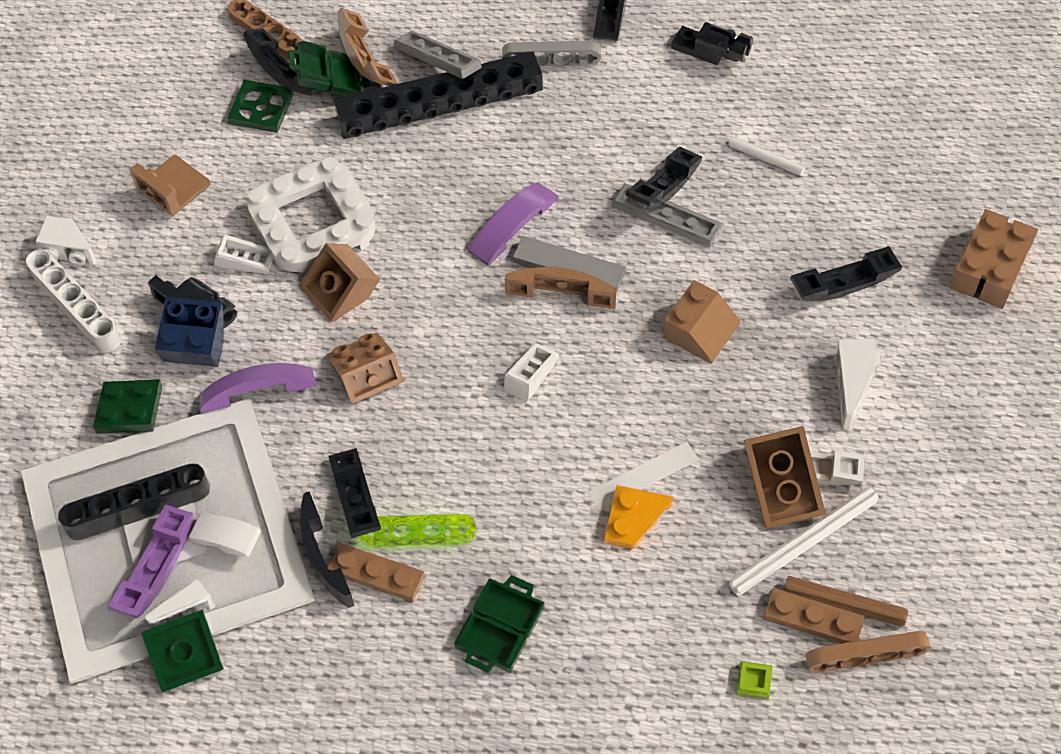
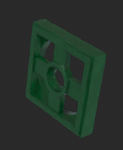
M244 80L227 117L228 123L278 133L294 92L283 86ZM252 91L261 92L259 99L255 101L245 100L248 93ZM273 95L281 96L283 100L282 106L270 103ZM260 104L266 105L264 110L256 109ZM240 110L252 111L251 119L245 118L240 113ZM268 114L274 115L269 119L262 120L263 117L267 116Z

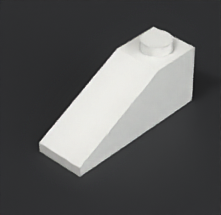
M838 339L835 362L843 429H849L872 380L874 370L880 366L879 350H875L873 339Z

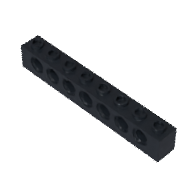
M533 51L481 64L482 68L464 79L445 72L333 99L341 133L343 139L358 137L374 131H383L398 125H408L427 118L432 119L439 115L452 112L457 113L476 106L482 107L489 103L501 100L506 101L517 96L534 94L543 90L542 71Z

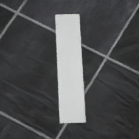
M685 442L588 491V494L600 511L613 503L616 485L641 490L698 461L699 458L688 442Z

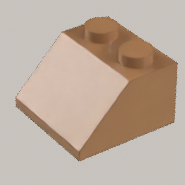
M325 243L299 287L330 322H334L365 302L380 281V278L348 244Z
M693 280L664 319L663 338L712 364L741 321L717 291Z

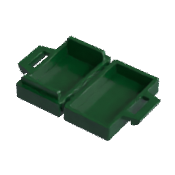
M304 40L297 42L294 50H289L290 68L292 70L296 69L297 82L300 86L327 92L329 88V92L332 94L349 96L362 93L361 86L366 88L370 85L369 79L363 75L362 81H360L359 72L345 53L333 50L327 51L326 46Z
M513 575L504 584L491 578L488 579L473 607V612L469 614L454 642L456 649L467 653L465 663L487 673L494 666L506 672H512L527 643V638L530 637L545 608L543 601L532 597L533 584ZM511 584H514L520 588L527 590V592L525 594L509 586ZM474 656V657H476V658H478V659H480V660H482V661H485V662H487V663H489V664H488V666H487V665H485V664H483V663H481V662H479V661H476V660L472 659L471 657Z

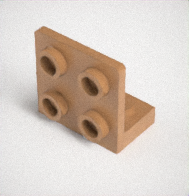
M177 155L170 157L154 171L150 168L146 170L138 163L129 169L136 189L172 217L211 185L207 177Z
M378 333L365 334L358 341L348 345H339L332 352L326 354L328 361L339 374L351 404L404 382L395 353Z

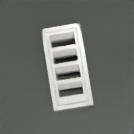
M223 234L215 255L214 266L269 274L274 258L268 247ZM239 252L244 253L243 258L238 257ZM250 254H255L253 261L248 260ZM261 255L266 256L264 264L258 263Z
M534 343L505 374L504 390L524 401H528L559 359V354ZM536 355L537 357L545 360V362H541L533 357Z
M195 579L145 615V619L150 628H154L202 609L205 613L216 606L208 591L198 579Z

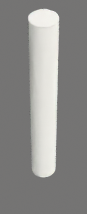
M735 137L730 139L728 146L798 176H802L805 166Z

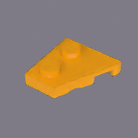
M616 485L604 544L635 549L647 531H650L660 516L672 506L673 497Z

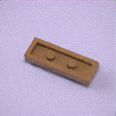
M339 543L327 568L330 572L341 567L346 580L410 602H414L425 577L422 570Z
M773 588L764 620L843 644L859 640L865 616Z

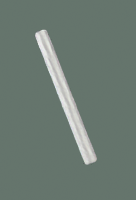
M871 487L865 488L732 578L729 582L730 589L736 596L742 595L874 505L878 499L877 493Z

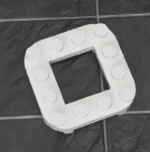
M327 157L324 160L313 162L266 182L248 193V209L252 223L258 229L274 258L276 266L280 270L285 269L305 275L325 243L348 244L351 248L359 246L360 250H363L369 246V241L375 233L376 223L371 206L348 169L334 157ZM324 189L326 193L330 194L345 220L297 240L279 208Z

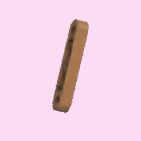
M233 0L228 5L231 20L246 31L263 28L269 34L273 32L280 33L281 35L275 38L279 42L276 52L289 59V50H294L297 42L302 41L298 35L247 0ZM256 20L263 21L259 26L251 25Z
M914 631L819 647L807 652L805 657L809 672L820 673L920 656L929 652L931 647L926 632Z

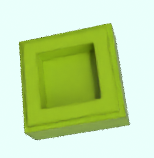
M740 661L737 695L769 699L773 665Z

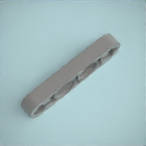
M595 41L511 42L502 47V59L533 51L534 53H544L545 55L536 56L539 66L596 65L601 60V47ZM569 52L570 55L560 56L558 53Z

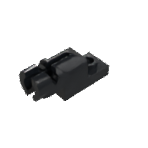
M708 22L703 24L700 31L682 25L671 42V49L714 65H718L722 57L734 62L744 63L745 55L749 56L753 37L743 33L737 36L733 29H724Z
M156 275L148 281L153 298L163 305L165 304L166 297L222 302L223 329L228 327L237 317V311L233 309L236 306L225 297H219V292L211 289L196 278H188L177 288L170 281L166 280L164 282Z

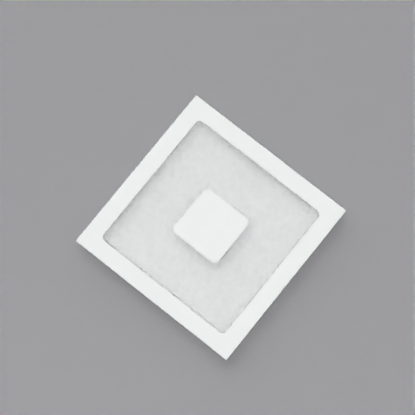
M250 398L232 403L229 407L204 412L154 428L153 432H141L21 470L71 684L149 658L141 632L151 629L145 619V615L195 579H198L208 591L216 606L205 612L212 636L315 601ZM186 464H199L204 469L210 483V492L204 499L178 508L193 513L194 518L179 558L161 591L138 619L109 610L108 605L122 580L128 582L154 536L152 527L160 514L86 539L73 540L68 537L58 520L60 509L70 502ZM194 480L189 485L195 484L199 480ZM169 489L162 491L160 494L167 493ZM140 499L132 501L131 504L137 503ZM110 509L104 510L101 514L107 513ZM201 512L223 515L258 527L261 532L249 557L225 554L219 547L195 544L189 536ZM80 519L74 520L71 524H75Z

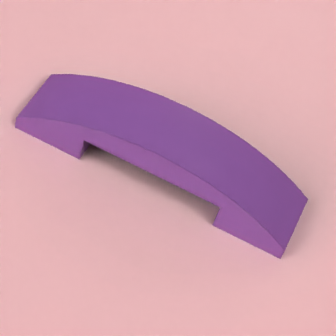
M539 182L524 188L509 199L490 218L471 243L468 252L489 266L506 250V243L537 213L542 215L559 198V195Z
M270 363L235 371L215 381L200 393L201 411L204 413L231 406V395L286 383L288 393L315 387L316 382L313 368L291 363Z
M165 504L152 527L154 536L128 582L122 580L108 605L109 610L136 619L146 611L161 591L179 558L194 518L193 513Z

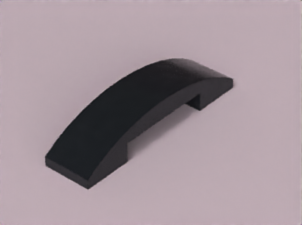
M263 28L244 31L243 36L254 58L276 82L291 91L304 95L324 92L298 85L296 69L292 70L290 63L276 52L279 42Z
M679 146L667 156L665 166L647 182L639 180L626 191V196L649 207H657L664 204L693 175L702 161V156Z
M890 246L865 253L861 261L821 273L814 268L791 275L790 280L802 300L824 301L840 298L874 286L901 271L902 265Z
M357 448L329 455L330 465L351 538L381 530Z
M306 492L303 494L301 502L300 525L311 565L317 577L330 594L348 608L355 605L341 567L329 572L313 533L322 530L323 526L310 492Z

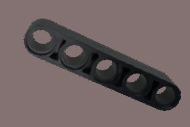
M186 464L70 502L60 509L58 520L68 537L73 540H82L158 515L163 510L165 504L179 508L200 501L209 494L210 483L204 469L199 464ZM199 480L197 483L189 485L192 481ZM169 489L167 493L160 494L162 491ZM140 499L137 503L131 504L132 501ZM110 509L107 513L101 514L104 510ZM80 519L75 524H71L74 520Z

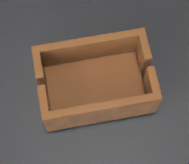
M985 209L955 270L949 288L974 297L982 278L986 281L979 300L1003 309L1032 247L1038 229L1014 220L1013 224L1009 223V217Z

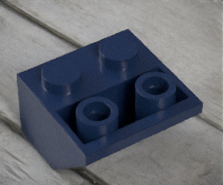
M166 297L155 345V351L162 361L218 367L224 343L222 302Z

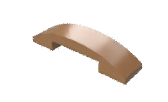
M340 8L338 10L340 37L345 52L356 70L373 82L386 86L398 84L389 67L376 63L363 39L369 30L360 14Z
M534 267L505 274V294L533 298L534 290L541 289L588 296V306L616 308L617 290L605 281L580 271L557 267Z

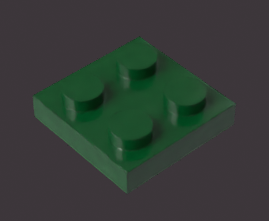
M160 379L103 382L93 424L96 434L153 432L163 387Z
M203 609L141 632L162 693L224 670Z

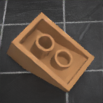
M804 426L744 440L766 529L826 515Z

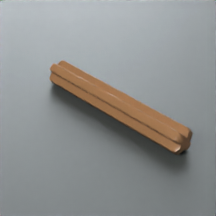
M788 576L785 582L784 591L898 626H904L907 621L908 609L793 576Z

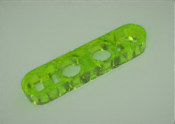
M467 514L378 516L381 530L375 532L374 537H368V534L359 536V539L367 547L464 545L474 540L477 530L475 520ZM435 524L441 528V531L438 535L431 537L424 533V529L428 525ZM445 524L450 525V535H446ZM461 524H466L465 534L459 533L458 529H460ZM400 525H406L411 529L410 533L405 537H397L394 534V530ZM384 526H388L389 537H385L384 532L386 531Z

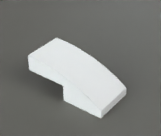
M835 450L833 455L810 451L818 483L830 485L862 484L865 455Z
M202 511L189 538L195 544L219 547L225 554L249 557L261 530L240 520Z

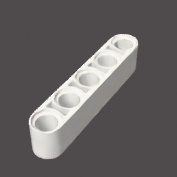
M37 249L29 253L26 258V264L35 282L97 349L102 352H111L117 349L121 343V337L113 320L48 251Z

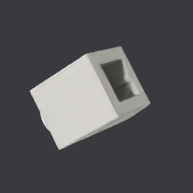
M46 216L36 240L38 248L48 251L56 261L65 260L77 265H83L84 263L95 265L96 259L91 247L73 219Z

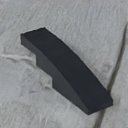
M599 0L593 38L618 41L627 0Z

